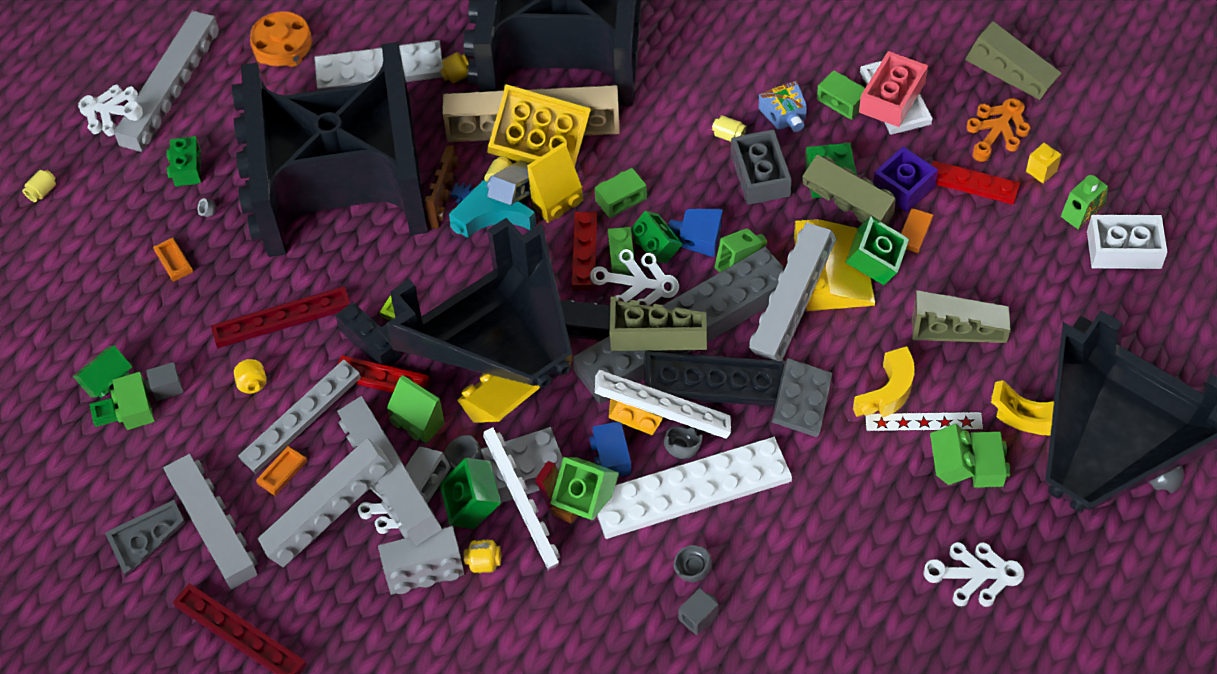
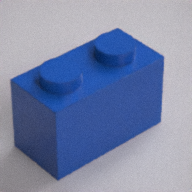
M620 422L593 426V436L589 437L591 450H596L597 457H594V463L619 472L618 477L630 475L631 461L622 424Z

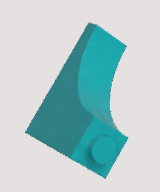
M485 180L449 213L452 230L467 238L478 230L495 225L505 218L513 225L524 227L530 231L536 226L535 211L522 203L516 202L513 205H509L487 197L489 189L487 188L488 182Z

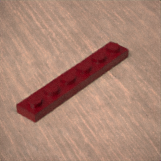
M345 286L213 324L211 328L216 346L221 348L339 313L350 304Z
M190 583L173 601L176 608L273 674H300L307 666L305 660Z

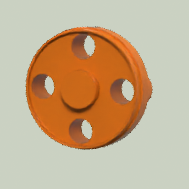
M275 12L262 17L254 24L250 33V43L256 60L259 63L271 66L287 65L295 67L302 62L303 57L310 50L312 37L310 29L302 17L291 12Z

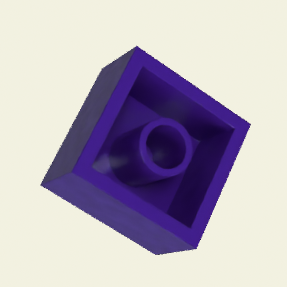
M902 147L874 172L873 184L880 190L886 189L890 191L895 197V205L908 212L935 187L938 169L905 147Z

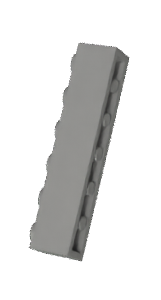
M806 222L804 228L799 231L795 248L788 255V263L785 270L781 271L778 285L775 291L770 294L769 305L760 316V325L756 333H753L751 336L749 348L755 355L772 361H782L836 242V237L831 230Z
M366 438L258 538L267 557L280 566L285 567L393 467L383 450L369 438Z
M188 454L163 467L170 483L230 589L232 590L257 576L258 574L254 566L258 563L251 551L248 553L245 551L244 547L247 546V543L242 534L234 532L233 528L236 527V524L231 515L225 516L222 510L226 509L220 496L214 497L212 492L215 491L212 482L209 478L204 480L202 474L205 471L199 460L194 462L191 455Z

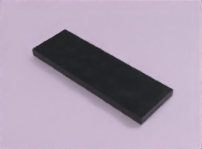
M645 351L644 386L684 400L775 406L784 369V361Z

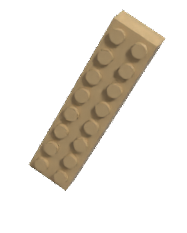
M617 86L527 90L591 108L584 135L619 134ZM504 91L443 94V118L447 142L490 140Z

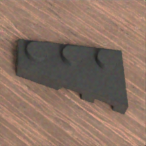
M172 500L105 532L125 577L130 575L164 544L185 522L175 501Z

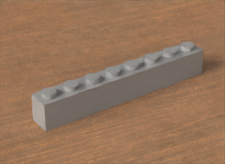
M195 11L191 12L134 100L142 108L143 114L141 118L134 121L129 120L124 115L115 129L114 134L119 146L142 152L145 146L150 143L152 135L160 127L161 121L166 113L170 111L175 99L179 97L181 89L189 81L194 69L198 67L200 59L208 51L213 39L217 37L219 28L214 16Z
M360 396L338 410L337 412L342 419L338 423L345 434L350 433L346 437L352 447H357L366 438H369L383 450L393 465L374 486L379 493L384 492L380 496L388 508L392 506L393 509L389 512L397 524L402 523L398 528L406 540L411 538L417 546L441 531L440 524L363 397Z

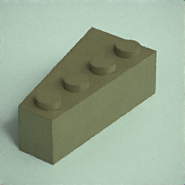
M992 22L978 37L965 59L1041 100L1061 75V72L995 22Z
M816 155L802 176L803 185L826 200L833 198L838 208L844 212L851 210L861 223H864L872 216L883 224L888 225L895 214V197L890 191L878 189L866 178L860 179L849 168H841L835 165V162L829 157Z
M916 290L912 312V340L1007 343L1010 333L1008 306Z
M611 296V351L707 350L706 313L681 308L669 310L665 309L663 305L654 304L653 307L640 305V301L630 300L629 303L619 301L618 297Z

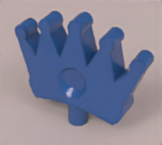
M455 183L451 195L452 198L457 199L455 201L457 204L473 191L471 190L472 185L470 184L466 187L465 183H462L461 186Z

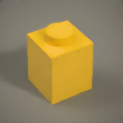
M1043 143L1030 154L1026 172L1040 182L1045 183L1058 171L1062 154L1046 143Z

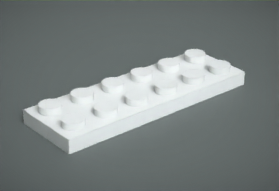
M439 40L399 46L406 82L443 77L440 73L442 57ZM382 48L315 57L318 91L359 85L373 79L382 67Z

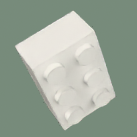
M1161 215L1091 216L1087 236L1092 268L1162 269L1167 255V247Z

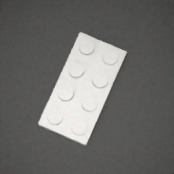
M881 62L861 66L860 73L866 85H868ZM919 94L900 127L886 122L885 125L891 135L931 125L932 117Z

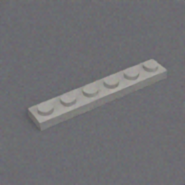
M342 360L239 454L240 460L257 474L361 378L360 373L348 362Z

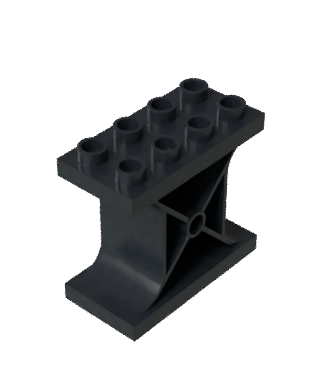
M469 0V23L476 24L473 30L465 29L464 54L465 56H475V59H469L468 82L469 84L479 85L480 92L500 91V84L508 74L521 68L599 70L609 75L613 79L615 86H617L618 106H633L642 0Z
M399 42L381 44L383 55L382 67L378 74L370 81L359 85L292 95L276 94L265 87L258 62L241 65L242 83L232 84L231 88L236 111L244 110V113H240V117L234 118L236 139L238 144L246 143L247 146H243V151L236 152V160L240 178H249V180H245V186L239 187V200L243 214L254 213L248 215L250 237L252 241L263 240L268 257L286 255L285 232L290 223L298 216L307 212L365 203H392L405 213L410 236L428 233L410 100Z

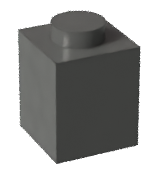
M174 362L146 370L148 379L144 380L148 394L153 393L156 401L184 393Z
M699 588L678 609L679 620L698 636L718 616V601L712 594L705 593Z

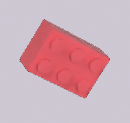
M888 51L861 95L859 113L900 127L926 83L928 65Z

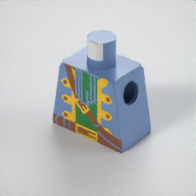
M797 81L759 94V110L777 129L789 126L794 132L803 129L807 107Z

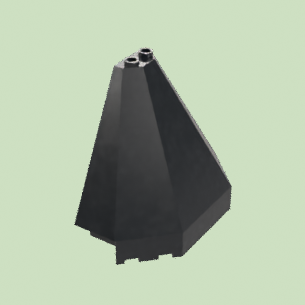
M507 218L487 229L493 271L421 316L415 284L410 279L390 291L395 318L387 322L378 331L392 346L393 350L532 386H539L541 389L548 387L554 379L560 375L567 374L572 368L570 364L572 361V351L542 223L524 235Z
M1101 310L1093 322L1080 315L1073 327L1065 322L1062 325L1045 484L1049 486L1047 492L1056 499L1064 498L1070 502L1069 506L1079 513L1101 506L1217 449V376L1211 374L1206 382L1204 394L1121 347L1123 322Z

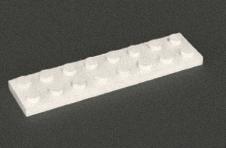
M775 437L615 485L612 497L598 513L597 517L605 539L792 482V476Z

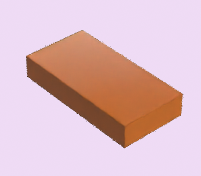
M911 209L901 232L903 236L909 239L906 250L919 253L932 222V214Z
M173 237L153 247L173 282L193 273L192 267Z
M287 446L257 478L256 482L259 486L277 496L307 463V459L296 450Z

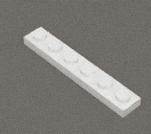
M601 370L595 376V393L603 397H608L626 405L637 407L726 439L731 433L730 415Z
M493 428L485 431L483 437L549 570L558 565L559 552L554 544L550 545L546 538L549 535L547 527L543 521L539 523L535 515L538 513V509L533 499L528 500L524 492L527 490L523 478H517L513 470L517 467L512 456H507L503 449L506 444L501 433L496 434Z

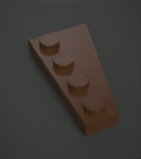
M446 145L440 161V170H437L435 173V183H432L429 189L431 195L426 196L425 199L430 228L439 229L441 220L445 219V203L450 201V185H454L455 168L458 169L460 162L459 155H456L455 146Z

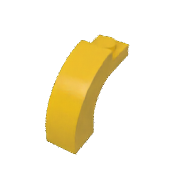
M907 346L885 353L883 367L888 375L889 382L881 389L854 397L853 411L856 417L861 415L868 416L879 410L883 418L895 413L907 401L914 378V362Z
M1004 380L995 382L991 402L998 408V419L1021 431L1039 435L1051 434L1054 401H1030L1018 395Z

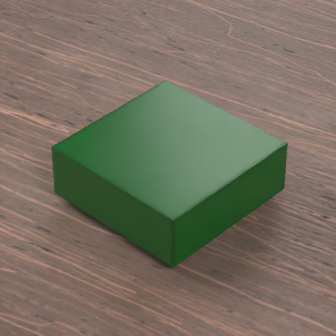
M112 398L89 404L95 427L118 421L115 413L116 405Z

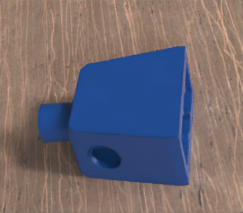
M687 209L683 221L670 220L669 228L674 234H680V241L683 244L682 248L715 257L722 226V209Z

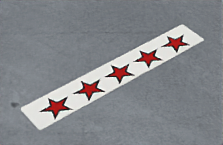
M980 412L890 414L883 418L881 414L866 416L867 431L940 430L953 424L959 425L962 429H983Z

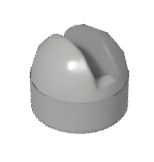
M201 199L198 204L199 215L205 217L213 216L217 211L215 202L210 199Z

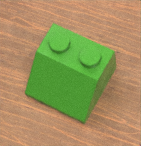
M402 375L387 406L389 420L395 427L405 429L413 439H420L427 444L445 424L440 399Z
M563 457L550 504L594 520L612 497L619 472L580 458Z

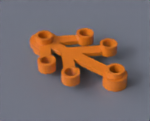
M1011 98L1005 100L1003 105L990 107L987 104L978 106L977 116L979 118L986 119L991 115H1003L1000 118L979 121L976 118L968 120L966 128L971 133L992 128L984 141L978 142L974 146L972 155L975 160L984 162L990 158L991 146L1001 132L1006 141L1005 147L1007 150L1016 151L1019 148L1020 140L1013 135L1008 122L1010 119H1013L1018 136L1026 137L1029 134L1030 125L1023 121L1021 114L1024 112V104L1020 100Z

